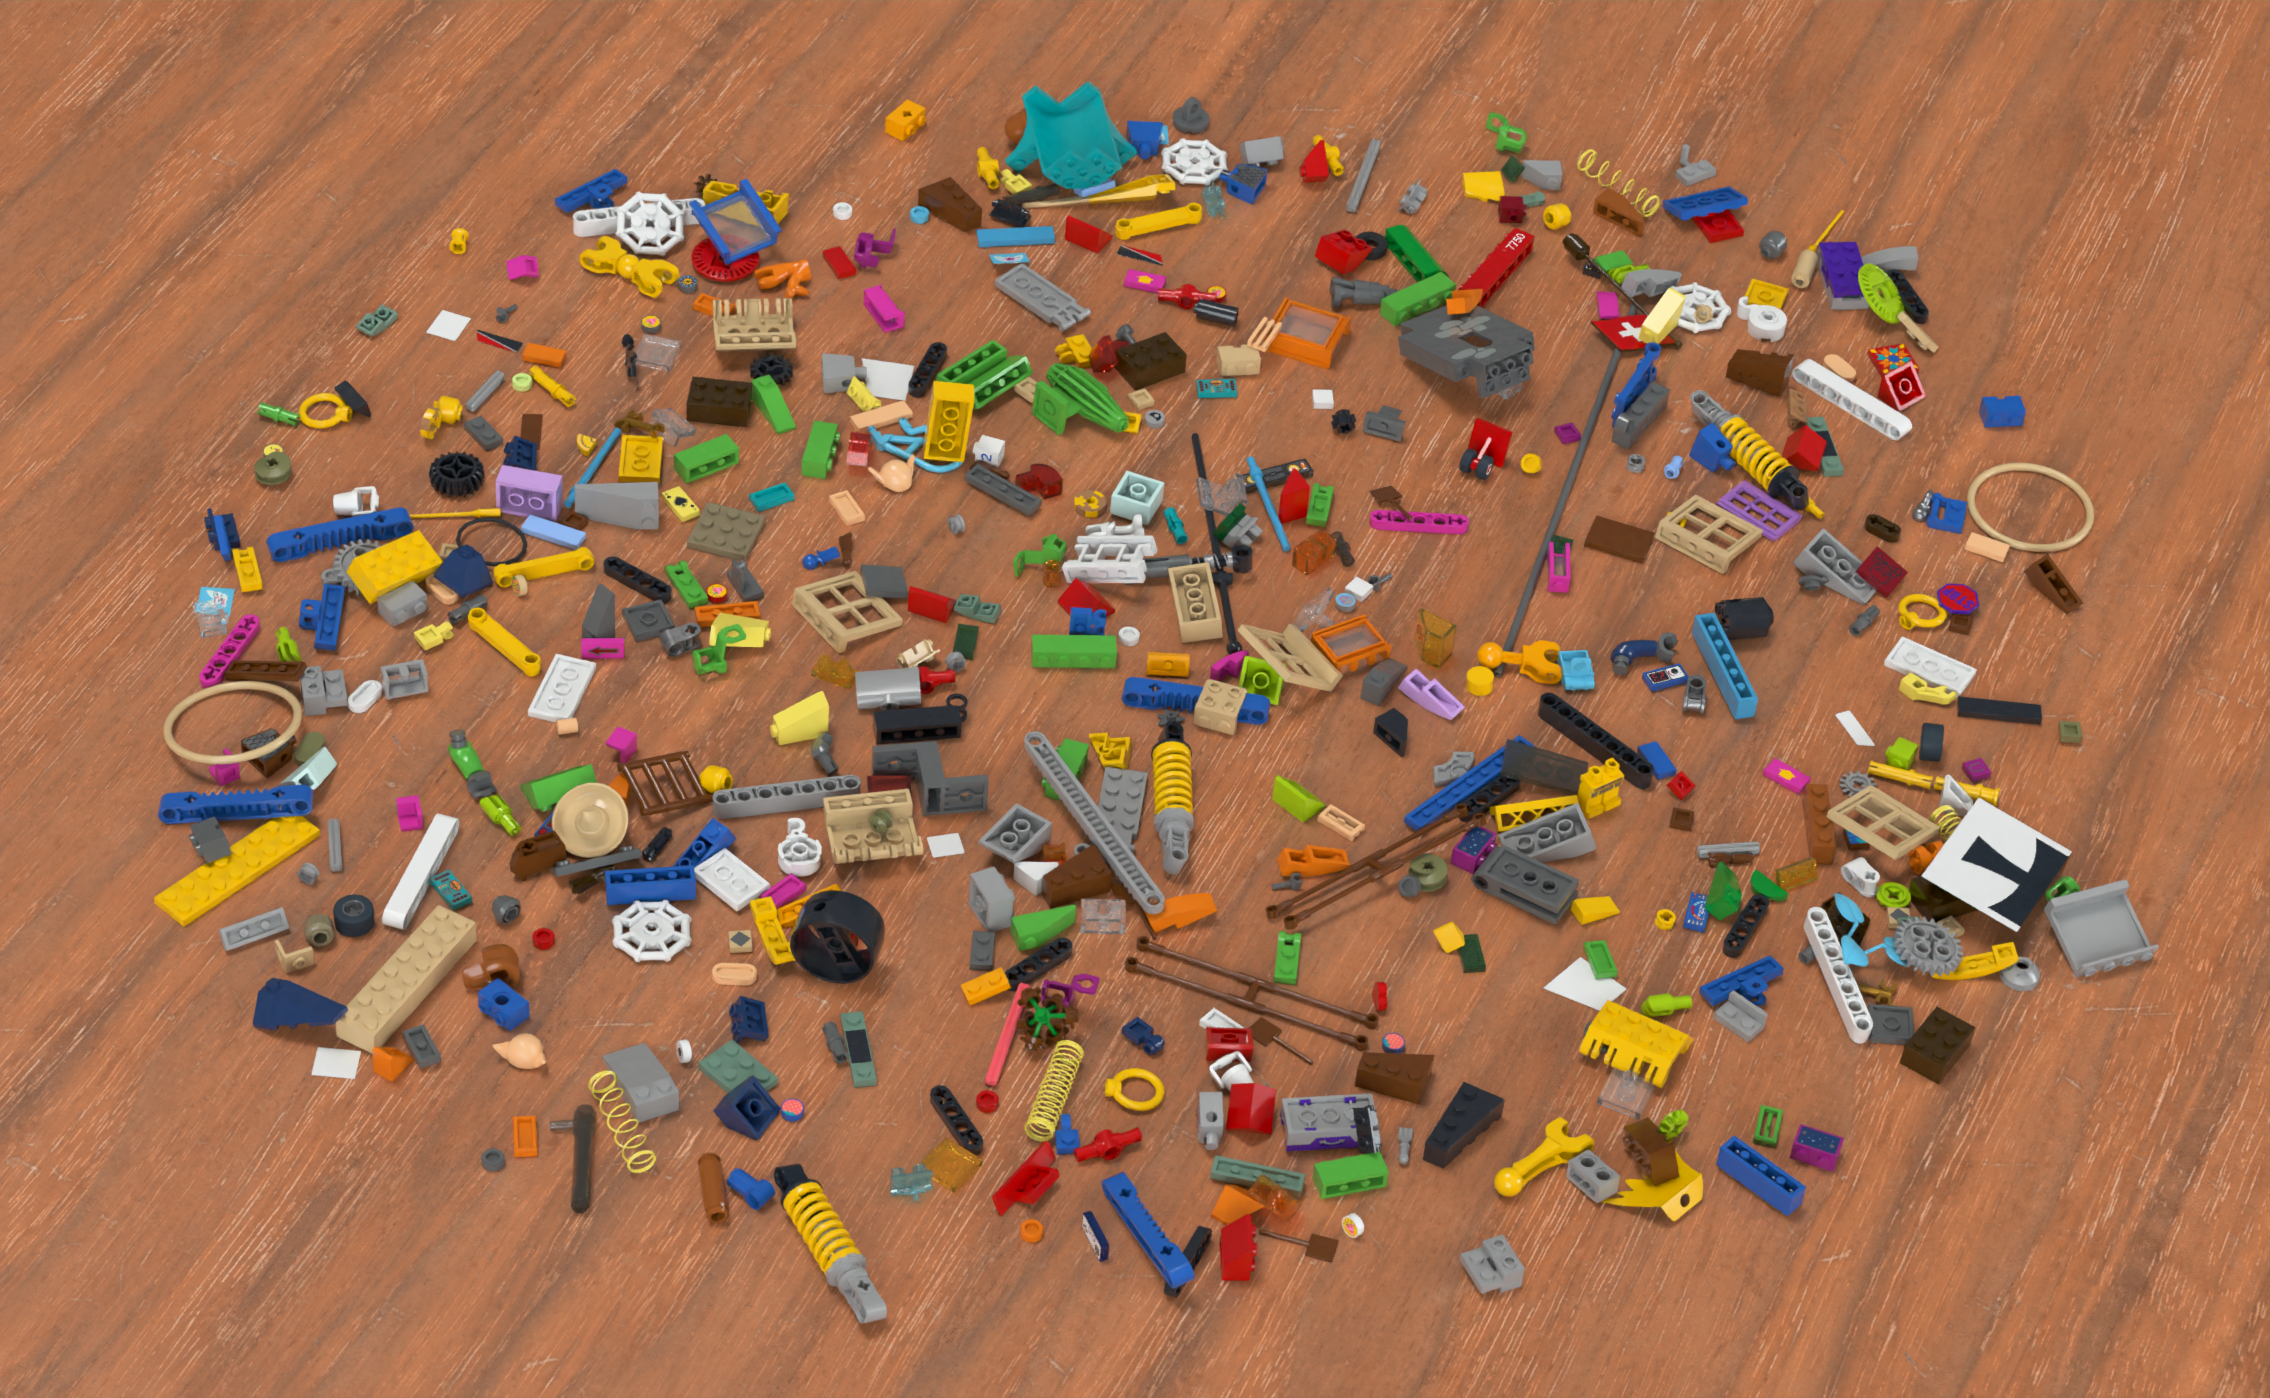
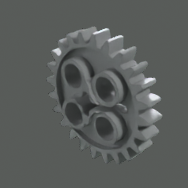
M359 539L358 544L351 541L350 547L344 544L343 550L338 549V554L335 555L333 561V575L337 576V582H342V586L349 587V593L356 590V595L358 596L361 591L346 571L354 558L381 547L378 546V541L371 544L369 539H367L366 543Z
M1914 917L1913 921L1907 918L1906 922L1902 921L1900 926L1897 927L1892 939L1895 941L1893 947L1897 948L1895 952L1902 954L1900 960H1907L1906 966L1913 965L1914 971L1921 969L1923 975L1926 971L1932 977L1935 972L1940 977L1943 972L1949 975L1950 971L1954 972L1959 966L1964 955L1962 953L1963 946L1959 945L1961 940L1954 939L1956 933H1949V927L1942 928V923L1940 922L1937 925L1934 919L1927 922L1925 917L1921 921L1917 917Z

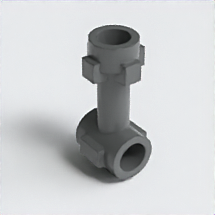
M1126 323L1117 330L1118 332L1115 336L1122 343L1125 341L1128 345L1136 343L1132 337L1134 330L1130 325Z

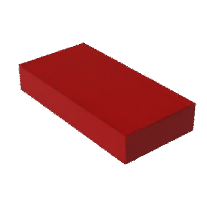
M840 246L822 251L823 258L838 279L856 274L855 266Z

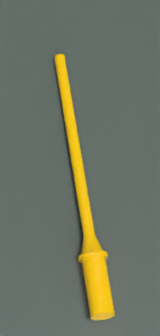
M1844 210L1838 213L1815 244L1809 245L1807 250L1817 252V246L1842 216Z
M478 508V510L472 512L412 514L409 516L411 519L475 516L480 518L501 516L500 508Z

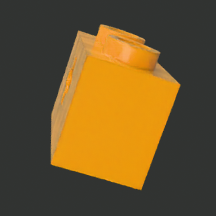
M907 99L886 117L885 133L901 141L906 140L925 124L926 108Z

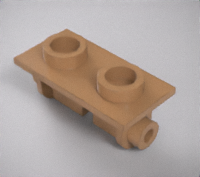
M1789 388V397L1786 400L1789 413L1787 424L1790 427H1795L1800 421L1807 423L1806 396Z

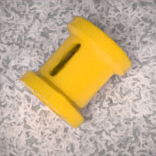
M456 228L452 231V241L449 247L453 253L462 254L466 251L469 233L465 229Z

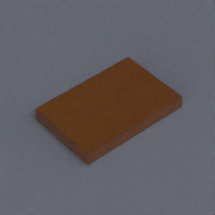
M1596 515L1585 539L1584 546L1642 563L1653 540L1654 532Z

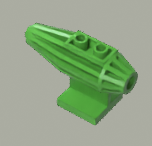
M1055 363L1046 374L1050 386L1044 381L1036 383L1031 414L1058 435L1064 433L1066 419L1076 413L1116 433L1126 430L1129 425L1128 416L1108 393V388L1082 368Z

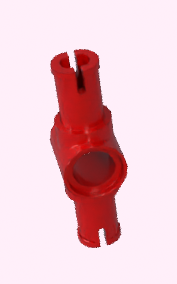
M1184 284L1181 288H1176V290L1158 289V301H1172L1185 310L1192 309L1200 299L1217 302V293L1200 292L1192 284Z
M918 667L921 695L931 693L937 685L956 683L954 669L935 672V670L930 671L928 667Z
M1138 1127L1122 1133H1113L1108 1129L1096 1134L1092 1143L1073 1149L1075 1159L1078 1163L1092 1157H1103L1105 1160H1113L1121 1154L1127 1145L1142 1141L1141 1131Z

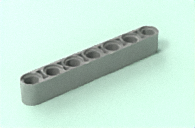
M843 775L719 790L713 794V815L719 819H729L823 807V798L860 794L861 780L855 775Z

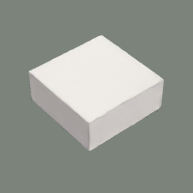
M1312 390L1313 409H1333L1332 390Z
M1356 577L1345 587L1344 593L1352 594L1356 600L1362 602L1373 592V585Z

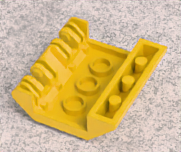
M1607 1000L1590 1024L1580 1046L1579 1053L1589 1056L1592 1051L1591 1058L1596 1059L1600 1055L1604 1043L1610 1046L1604 1057L1605 1064L1609 1065L1613 1058L1611 1067L1630 1074L1632 1071V1076L1637 1077L1645 1061L1651 1064L1646 1072L1645 1081L1650 1083L1654 1076L1652 1084L1662 1088L1667 1081L1671 1065L1679 1053L1685 1054L1693 1042V1038L1677 1029Z

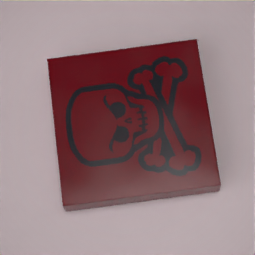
M1878 546L1855 571L1885 598L1890 595L1908 573Z

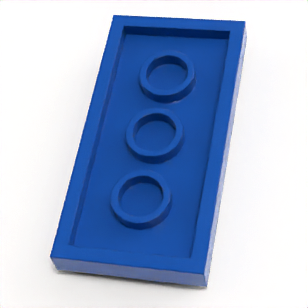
M1730 186L1663 201V208L1680 220H1689L1694 216L1703 217L1708 213H1721L1726 209H1739L1741 206L1748 205V197Z

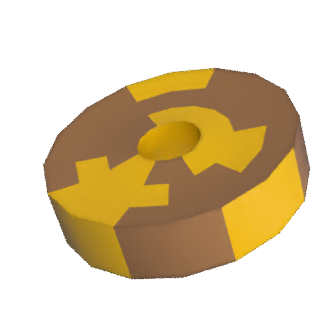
M432 406L427 409L420 428L422 437L432 440L436 436L441 424V409Z
M1083 490L1075 496L1074 509L1079 515L1084 517H1098L1106 509V498L1101 492L1096 490Z

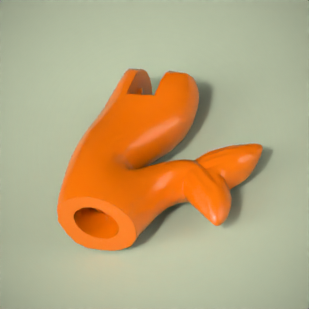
M807 259L772 264L754 271L755 278L759 280L757 284L762 290L776 287L788 280L784 298L793 299L795 295L805 296L810 293L799 285L801 282L811 280Z

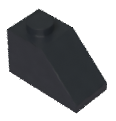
M1392 708L1375 718L1373 733L1400 757L1405 755L1408 719L1398 710Z

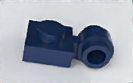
M1136 1017L1122 1027L1121 1034L1137 1046L1144 1042L1143 1050L1148 1055H1156L1163 1050L1165 1045L1164 1039L1160 1035H1153L1154 1028L1139 1017Z

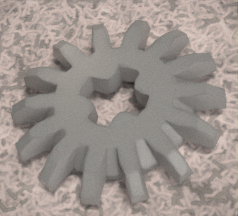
M1850 771L1849 776L1843 774L1844 779L1840 778L1839 782L1842 784H1839V787L1844 789L1842 790L1843 793H1849L1848 797H1852L1870 785L1876 787L1877 783H1871L1874 778H1868L1867 773L1863 775L1860 774V771H1857V773L1853 774ZM1854 783H1856L1857 785L1861 784V789L1858 787L1854 788Z

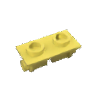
M853 376L846 393L860 409L866 412L882 407L881 401L871 395L872 393L866 387V384Z

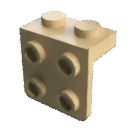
M1208 679L1195 706L1193 724L1234 735L1237 727L1238 713L1246 697L1247 690Z

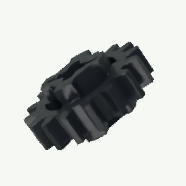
M766 353L764 357L759 355L758 359L754 358L753 363H750V377L757 379L770 375L776 384L785 386V382H790V378L793 377V363H790L789 358L784 359V355L778 357L777 353L773 355Z

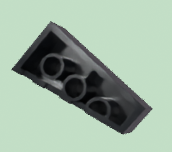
M1463 1082L1425 1142L1423 1160L1444 1169L1462 1153L1464 1147L1468 1144L1471 1145L1481 1132L1488 1130L1490 1124L1502 1117L1505 1099Z

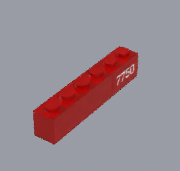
M1514 228L1505 235L1503 241L1496 245L1494 251L1487 255L1486 260L1478 265L1474 274L1471 273L1465 284H1461L1458 290L1483 289L1482 297L1477 305L1482 308L1532 252L1535 236Z

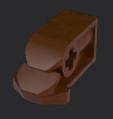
M555 831L523 840L517 844L509 863L510 871L518 876L522 882L527 881L526 876L557 866L556 862L567 860L566 847Z

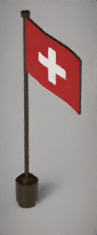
M1574 233L1568 234L1563 240L1564 248L1577 261L1587 259L1644 314L1603 321H1591L1590 323L1621 352L1645 349L1646 343L1639 340L1638 337L1642 324L1650 314L1589 257L1590 246L1579 235ZM1668 334L1659 345H1674L1676 349H1679L1682 343Z

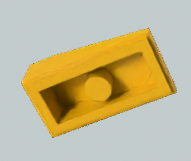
M1610 896L1580 898L1572 901L1571 911L1581 925L1620 913Z

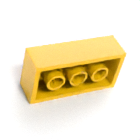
M941 381L933 382L923 443L924 459L964 462L974 406V385Z
M418 530L354 558L346 572L369 604L377 601L378 597L406 583L414 581L417 584L424 581L429 575L434 574L443 562Z

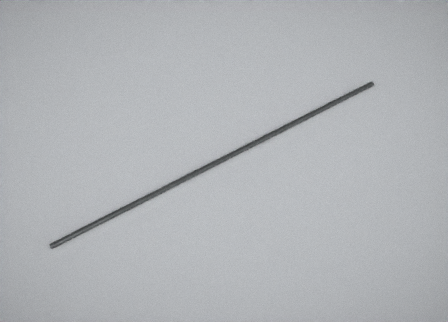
M1633 303L1630 305L1627 316L1636 314L1638 308ZM1616 347L1614 348L1518 606L1503 651L1511 652L1547 555L1549 542L1552 541L1621 355V351ZM1502 662L1495 668V677L1500 678L1502 676L1506 663Z

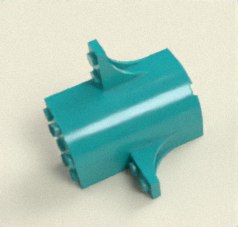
M1087 81L1062 102H1058L1036 85L1022 95L1027 114L1025 132L1018 146L1005 161L1006 165L1019 173L1039 158L1043 175L1067 189H1084L1099 186L1122 168L1121 163L1125 164L1137 154V151L1120 134L1111 121L1100 89Z

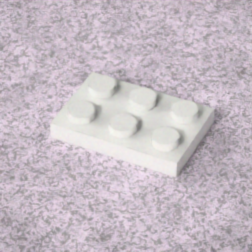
M726 848L694 868L695 878L736 911H739L748 905L751 900L757 899L761 894L770 889V883Z

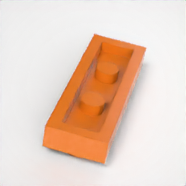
M757 601L695 607L696 622L700 627L711 626L719 613L760 619Z

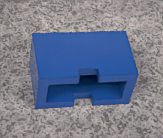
M1997 396L1982 397L1979 414L1984 427L2022 426L2026 413L2020 396H2005L2004 399H1998Z

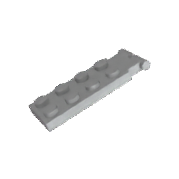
M1023 263L995 279L994 286L1048 323L1053 322L1058 325L1061 332L1091 315L1089 308L1084 309L1079 306L1076 299Z
M1105 767L1098 808L1134 854L1135 845L1131 843L1132 839L1137 840L1148 772Z

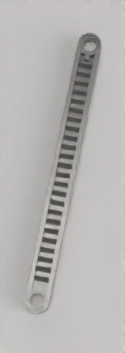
M1033 731L1026 734L1024 748L1032 758L1034 765L1038 766V771L1042 772L1043 778L1046 777L1047 783H1050L1051 788L1055 790V794L1059 795L1060 801L1063 800L1064 806H1067L1068 811L1072 813V817H1075L1076 822L1080 823L1081 829H1084L1085 834L1089 835V840L1093 841V844L1097 846L1099 853H1102L1103 859L1106 858L1107 864H1110L1111 869L1115 870V875L1119 876L1120 882L1124 883V887L1128 888L1129 894L1132 893L1133 899L1138 901L1144 911L1149 914L1160 913L1164 909V895L1045 735L1040 732ZM1037 740L1040 742V744L1032 745L1029 742ZM1154 899L1157 900L1159 904L1151 905L1148 903V901Z

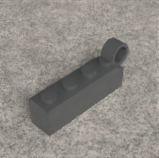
M1652 382L1625 413L1622 412L1618 416L1614 425L1612 442L1630 449L1665 410L1670 389Z

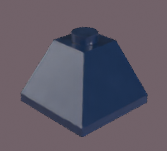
M468 544L452 550L434 573V578L462 598L493 585L482 554Z
M752 1075L727 1093L713 1112L727 1128L753 1140H758L781 1108L754 1075Z

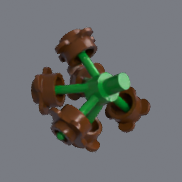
M1039 987L1035 989L1025 988L1021 992V998L1017 1003L1019 1006L1024 1005L1028 1009L1035 1008L1036 1012L1033 1014L1032 1011H1026L1024 1017L1016 1023L1017 1027L1026 1033L1025 1037H1020V1040L1025 1042L1024 1046L1030 1051H1037L1038 1048L1045 1049V1046L1042 1045L1044 1038L1038 1035L1042 1025H1047L1048 1027L1046 1031L1047 1039L1045 1040L1047 1046L1056 1045L1058 1042L1065 1040L1069 1029L1067 1027L1062 1028L1058 1024L1052 1025L1050 1022L1051 1019L1062 1018L1064 1025H1070L1071 1029H1074V1022H1078L1080 1015L1078 1009L1073 1007V1002H1070L1069 1006H1065L1062 1001V995L1056 993L1052 998H1045L1042 1002L1044 1008H1040L1038 1004L1041 1001L1039 995L1041 989Z

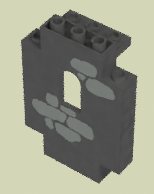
M1446 305L1400 324L1401 336H1398L1400 355L1454 382L1470 376L1475 377L1478 396L1481 398L1530 379L1529 365L1533 364L1532 351L1535 350L1533 332L1479 306H1476L1469 313L1447 315ZM1475 335L1491 343V345L1476 347L1462 339Z

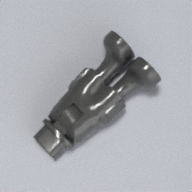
M1332 276L1330 281L1332 308H1338L1342 300L1352 298V303L1381 304L1382 298L1398 292L1397 289H1391L1388 285L1384 286L1378 282L1356 279L1348 281L1336 276Z

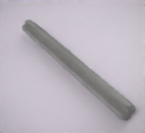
M1372 139L1346 205L1347 212L1351 211L1354 213L1357 209L1378 154L1380 140Z

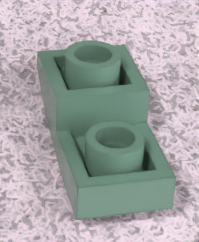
M381 304L372 315L367 313L356 325V329L372 337L389 327L398 318V314L396 311Z
M960 594L953 607L954 611L966 617L994 624L1002 611L1001 604L981 602L980 596Z

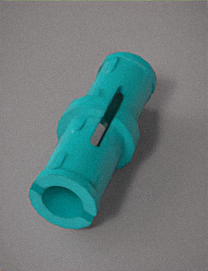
M1173 507L1167 508L1163 512L1168 522L1167 527L1173 533L1177 544H1184L1188 540L1184 530V523L1179 519Z

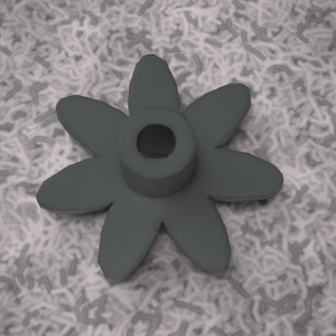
M1165 709V715H1157L1161 719L1158 723L1160 726L1166 725L1168 721L1183 722L1185 718L1177 717L1179 711L1171 712L1168 709Z

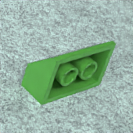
M592 764L579 765L520 784V788L533 809L540 808L542 812L552 809V804L558 803L574 787L586 783H597Z

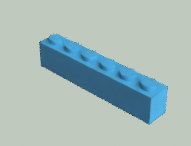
M1716 614L1695 615L1692 635L1734 719L1753 717L1758 697Z

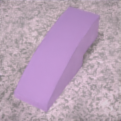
M1418 669L1410 673L1398 687L1420 706L1449 720H1452L1465 708L1435 678L1430 682Z

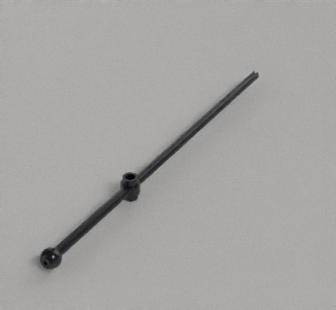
M1193 433L1191 439L1212 553L1220 556L1219 541L1213 535L1216 530L1200 438L1197 433ZM1215 567L1216 572H1211L1214 585H1217L1220 591L1229 640L1226 651L1231 655L1243 650L1241 643L1237 641L1227 585H1232L1233 575L1224 571V567H1221V569Z

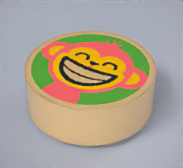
M521 574L512 577V588L516 596L526 595L528 590L526 579Z

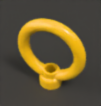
M319 393L304 400L299 407L298 414H300V420L305 425L322 429L332 427L340 421L350 422L352 408L347 406L345 401L338 395ZM331 401L338 405L335 416L330 419L313 420L307 416L308 408L317 402Z
M1925 594L1908 595L1901 599L1898 605V611L1901 615L1899 622L1906 630H1910L1914 626L1936 627L1942 624L1947 617V610L1939 606L1938 600ZM1912 602H1924L1935 607L1939 615L1934 619H1920L1915 612H1908L1906 607Z
M1140 1068L1125 1069L1117 1073L1113 1079L1107 1078L1105 1082V1096L1114 1097L1119 1104L1131 1110L1146 1111L1153 1109L1162 1102L1165 1094L1161 1080L1150 1071ZM1130 1077L1143 1078L1154 1086L1155 1096L1151 1100L1144 1102L1130 1100L1121 1093V1082Z

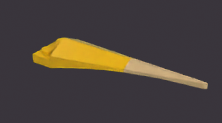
M1168 174L1149 175L1086 197L1074 196L1056 200L1022 203V208L1153 200L1157 195V191L1158 193H1169L1170 190H1175V182Z

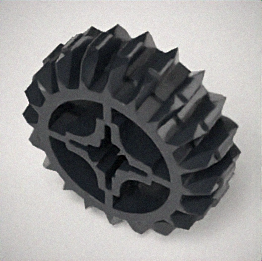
M448 451L447 455L441 454L440 458H435L434 462L431 463L429 471L431 486L434 487L436 492H440L441 495L447 494L448 498L451 496L458 498L461 495L466 497V494L473 495L474 491H479V487L483 486L485 477L484 467L479 458H474L473 454L466 455L465 451L463 453L456 451V453L452 454Z

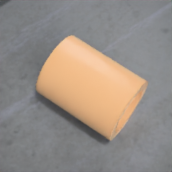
M576 717L556 720L558 735L578 732Z

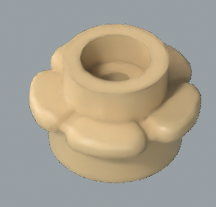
M1698 305L1694 313L1695 319L1700 323L1710 321L1713 318L1712 309L1708 305Z

